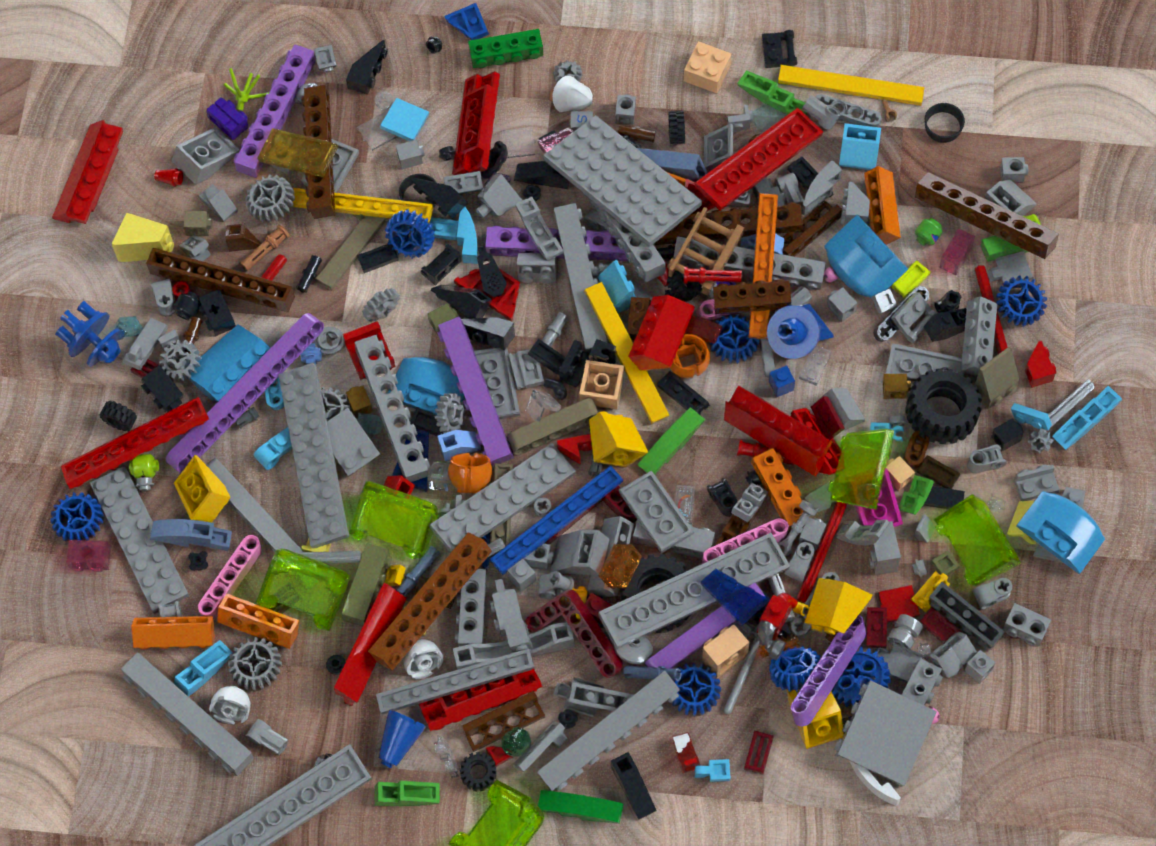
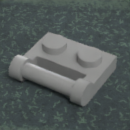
M915 292L891 318L906 339L914 343L917 340V336L924 330L923 326L936 312L930 308L919 292ZM924 313L926 317L911 331L909 327Z

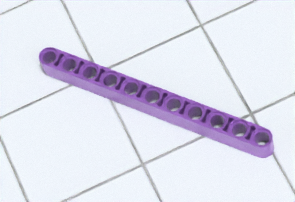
M310 313L304 314L207 413L209 420L203 425L193 427L170 450L166 456V462L181 473L194 455L200 458L279 377L278 374L283 373L322 333L324 329L323 322Z

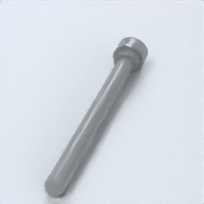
M758 625L755 626L753 631L754 641L725 705V714L732 712L761 645V639L757 633Z

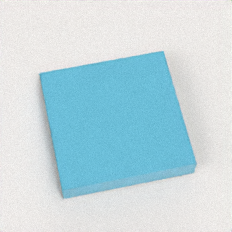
M396 98L381 123L380 129L405 140L413 141L428 118L429 111Z

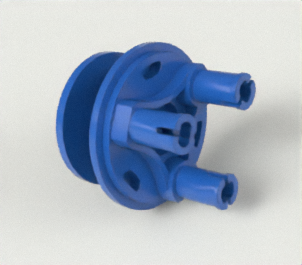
M83 301L77 310L89 319L87 321L79 320L69 310H66L64 314L68 318L62 315L60 319L72 328L74 335L64 326H61L55 335L67 344L69 356L75 357L92 343L96 348L87 360L89 367L96 365L98 362H113L121 352L117 342L121 336V330H113L103 340L98 337L106 326L110 315L107 312L100 313L94 310L86 301Z

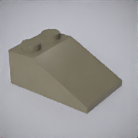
M1010 347L979 369L975 385L979 389L978 393L981 394V402L988 409L993 405H999L1006 395L1010 396L1018 389L1017 386L1020 379Z

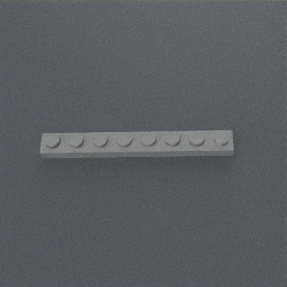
M528 648L378 693L376 697L380 713L383 715L387 714L389 710L397 711L533 670L535 666L530 649Z

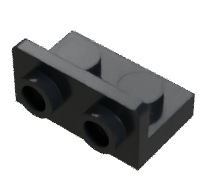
M574 340L559 370L560 381L574 387L579 385L584 374L586 360H589L590 353L582 350V342Z

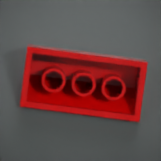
M670 295L653 296L628 355L639 370L671 368L695 307Z

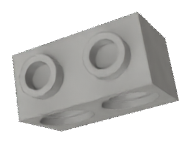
M1014 603L1003 630L1012 637L1024 639L1029 645L1040 646L1051 619ZM1017 619L1021 621L1022 624L1016 625L1013 623L1012 620ZM1031 628H1037L1040 633H1033Z

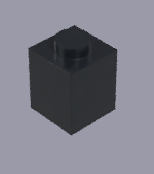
M1012 418L994 428L991 437L996 444L1001 446V451H1004L1022 440L1023 428Z

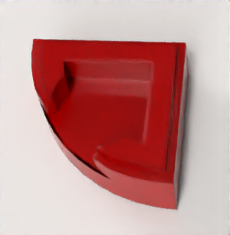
M496 746L486 748L496 767L513 758L512 753L508 749Z

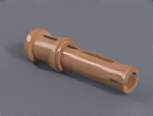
M279 224L273 233L265 236V241L240 262L242 268L245 271H249L270 250L277 249L279 247L278 244L285 238L288 239L290 237L287 230Z

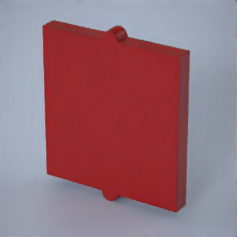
M912 585L878 592L881 602L880 608H887V623L897 621L901 614L909 615L913 618L920 616L918 606L911 600L914 596Z

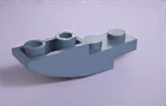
M166 519L153 521L150 540L189 547V544L228 551L232 531L215 528L214 523Z

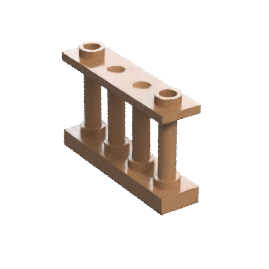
M704 207L701 213L697 212L693 220L695 224L676 258L670 260L667 266L669 269L668 276L672 277L675 270L684 274V266L679 264L684 255L710 267L709 270H723L743 235L744 227L737 224L735 230H730L706 218L707 208ZM701 224L727 236L729 240L727 244L720 245L697 233ZM694 239L717 251L720 255L718 260L714 259L713 261L689 249L688 247ZM705 281V283L701 284L703 286L702 293L709 296L716 281Z

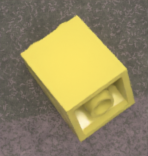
M126 213L112 242V247L119 262L148 260L153 248L172 252L174 242L167 225Z

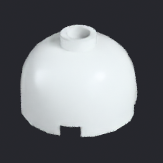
M420 639L402 659L403 666L408 675H411L414 679H423L433 674L431 671L436 667L438 669L441 667L443 654L434 642Z
M235 686L220 688L213 695L209 711L214 713L213 717L223 723L235 724L234 721L240 720L243 723L248 719L251 703L248 695L242 689Z

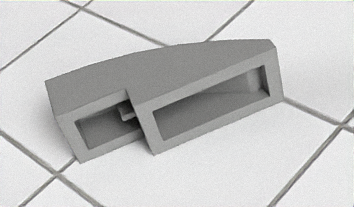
M833 160L819 172L811 183L803 202L802 214L804 216L830 197L833 192V185L841 179L842 169Z

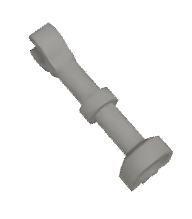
M803 500L800 503L799 507L804 512L798 521L793 523L791 526L792 530L786 539L778 543L780 549L783 546L785 548L784 556L790 555L792 542L798 533L803 531V526L810 515L815 516L818 512V509L810 502Z

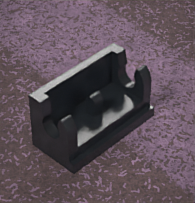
M449 244L445 245L444 251L427 267L423 266L421 268V274L435 286L461 262L460 252Z
M596 339L589 354V360L616 364V346Z

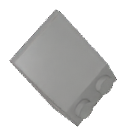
M214 127L177 145L172 162L189 179L198 184L210 178L234 158L236 153L240 152V149L220 130Z
M346 408L327 421L333 455L348 476H351L380 456L379 451L349 408Z

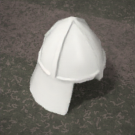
M562 77L554 87L553 103L559 112L580 111L592 104L593 94L590 88L577 81L574 77Z

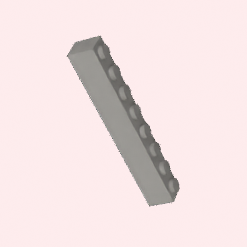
M576 203L555 207L554 214L564 251V259L585 351L590 353L596 339L610 343L584 292L586 288L598 284L597 279L592 277V272H595L593 261L588 259V255L591 254L589 244L584 242V237H587L585 226L580 224V220L583 219L581 209H577Z
M137 652L121 668L124 674L122 678L129 685L134 684L138 687L136 689L137 692L144 698L148 696L152 700L150 703L157 710H164L166 712L165 716L172 723L176 721L180 725L179 729L185 735L191 734L194 737L193 741L200 748L205 747L209 750L208 755L215 761L219 759L223 763L222 767L229 774L233 772L238 776L254 759L252 753L141 654Z
M666 671L662 672L537 771L552 791L557 789L559 792L568 784L566 780L571 776L575 779L584 772L582 768L586 764L592 766L600 759L598 757L600 753L605 751L607 754L616 747L614 742L619 738L623 741L632 733L629 730L635 726L640 728L647 722L646 717L652 713L655 716L664 709L661 705L667 700L671 703L678 698L679 694L677 692L680 689Z

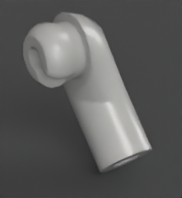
M316 83L302 85L294 101L297 104H302L304 88L318 85Z

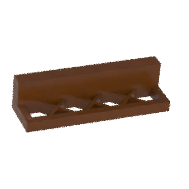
M827 201L822 203L802 220L804 228L803 231H800L802 232L800 236L794 240L793 235L796 232H790L782 237L784 238V244H789L783 249V255L795 257L841 218L842 208L838 205L832 207ZM826 208L828 212L820 217V212ZM809 221H816L812 226L807 228V223Z
M532 691L462 725V730L472 751L475 752L545 718V714L538 703L535 691ZM535 706L539 714L534 717L526 716L527 709ZM516 716L521 719L518 725L512 726L507 724L509 718ZM495 724L503 727L501 733L497 735L489 733L491 726ZM477 733L485 735L483 742L474 745L471 736Z

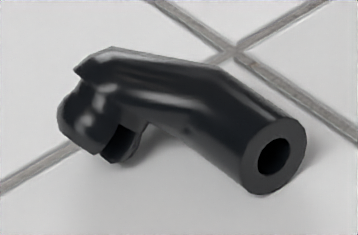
M549 378L545 379L544 387L553 389L557 399L563 400L566 398L567 391L562 382Z

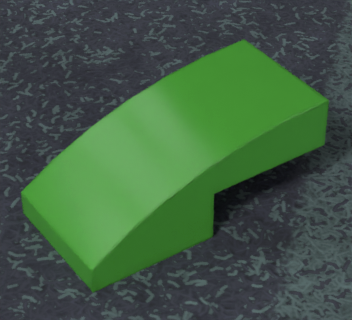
M915 475L909 492L904 491L899 510L916 515L926 501L934 481Z

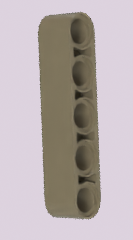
M592 398L584 399L511 432L507 436L508 442L515 455L524 454L588 425L589 419L594 417L598 410Z

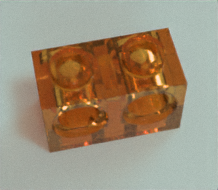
M614 544L598 576L608 588H627L642 555L632 544Z

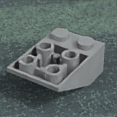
M578 530L558 536L550 573L558 571L561 574L601 576L610 539L599 530Z

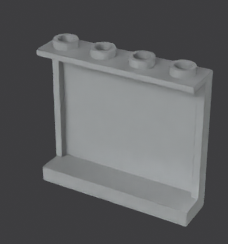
M870 680L867 684L863 683L859 691L861 698L858 703H854L850 713L853 716L850 721H846L842 731L845 734L842 739H838L834 750L837 751L835 756L845 758L902 787L906 784L937 711Z

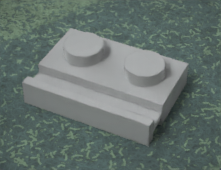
M530 349L518 351L515 354L509 353L517 390L544 384L539 362L528 355Z

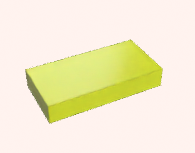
M916 260L892 284L891 288L902 297H905L912 289L918 287L930 275L931 271Z

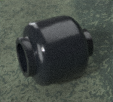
M190 291L187 294L181 293L174 305L175 314L188 321L191 317H196L199 311L198 306L201 305L197 299L198 295Z

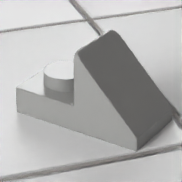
M213 184L199 195L200 200L223 222L238 211L223 189L219 191Z
M192 235L179 245L180 249L192 259L204 261L211 255L207 249L209 246L208 242L195 235Z

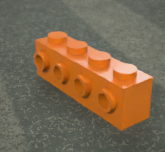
M877 166L864 173L867 198L870 200V226L875 234L887 245L901 238L893 172Z
M774 448L754 457L751 464L763 487L769 492L768 496L780 518L788 523L789 530L804 512L799 507L802 502L800 498L801 492L797 486L793 485L790 471L782 465L783 459L780 453L775 452Z
M213 616L134 618L131 625L133 648L149 649L150 647H159L160 649H167L169 647L188 648L190 646L207 648L213 646L215 639Z

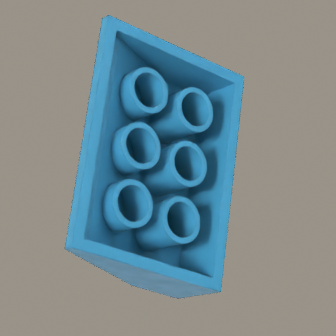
M238 324L201 356L202 359L197 361L201 366L195 368L197 373L192 372L191 378L185 377L216 405L261 359L270 347L262 339Z

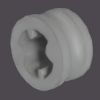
M539 498L534 503V511L539 517H545L552 510L551 502L547 498ZM544 504H546V509H542V511H540L539 505L543 506Z

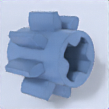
M311 343L301 353L302 363H314L316 365L317 362H321V348H316L315 343Z

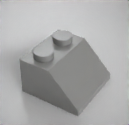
M892 521L889 522V525L878 541L873 544L872 550L869 551L870 558H868L869 568L873 569L874 575L898 572L901 556Z

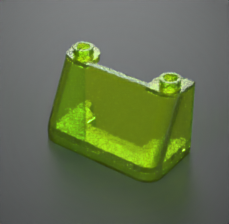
M879 429L847 433L846 436H842L840 447L843 449L834 481L830 480L828 492H831V500L877 510L886 465L892 452L894 430Z
M366 481L349 532L357 540L366 539L368 536L400 546L406 552L405 555L407 557L421 559L434 533L430 529V524L439 519L438 508L429 501Z
M972 494L934 519L937 524L935 526L937 532L950 540L966 567L964 577L970 585H980L1021 564L1018 555L994 515L980 497Z
M280 548L275 551L256 604L269 609L275 607L277 602L314 616L313 622L317 628L330 631L350 576L345 571Z
M496 779L487 792V798L491 803L468 835L464 832H458L448 843L449 846H527L543 824L544 814L531 797Z

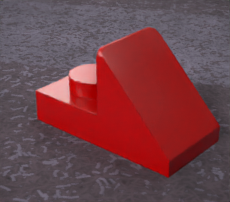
M591 434L557 440V449L561 454L581 464L579 451L592 450Z

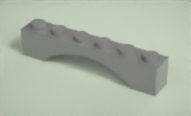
M567 622L550 625L529 635L533 647L530 648L532 657L574 647L572 630ZM508 641L490 644H469L453 648L457 670L513 653Z

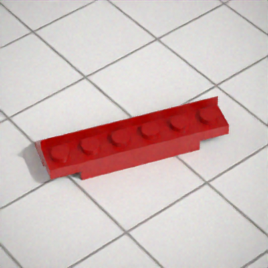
M495 71L483 77L476 74L465 79L455 149L456 154L452 170L453 175L478 171L481 174L482 171L487 170L500 74Z
M104 120L90 124L52 219L66 223L71 221L87 223L90 213L95 210L118 153L117 146L123 134L122 127L106 124Z
M739 385L730 401L725 403L724 421L766 447L774 448L775 452H779L784 458L810 474L817 476L825 462L824 456L832 444L831 440Z
M383 583L334 686L335 694L343 697L345 704L353 706L354 702L358 703L377 663L368 651L400 614L407 599L386 583Z
M535 669L418 705L428 730H440L445 725L460 722L465 717L478 715L483 710L498 707L503 702L516 700L521 695L537 691L542 687V684Z

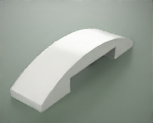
M850 761L856 775L872 793L895 806L899 804L901 797L889 782L881 786L868 769Z

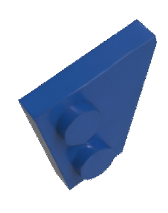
M476 3L444 16L449 24L470 40L480 39L489 35Z

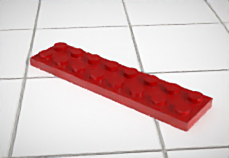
M796 108L696 181L695 187L721 211L820 138L823 131L799 108Z
M197 397L61 465L69 489L80 487L84 482L95 479L102 473L113 470L120 464L131 461L136 456L149 452L160 444L169 442L171 438L185 434L195 426L203 425L209 420V417L200 398Z

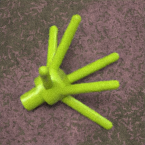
M229 69L235 90L227 83H224V86L236 96L235 100H238L237 110L243 111L244 103L248 102V99L261 98L269 94L249 95L260 78L258 74L250 85L253 73L249 74L244 90L240 91L233 69Z

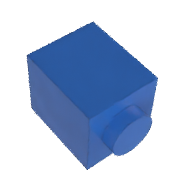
M787 365L769 374V384L776 397L794 391L795 380Z

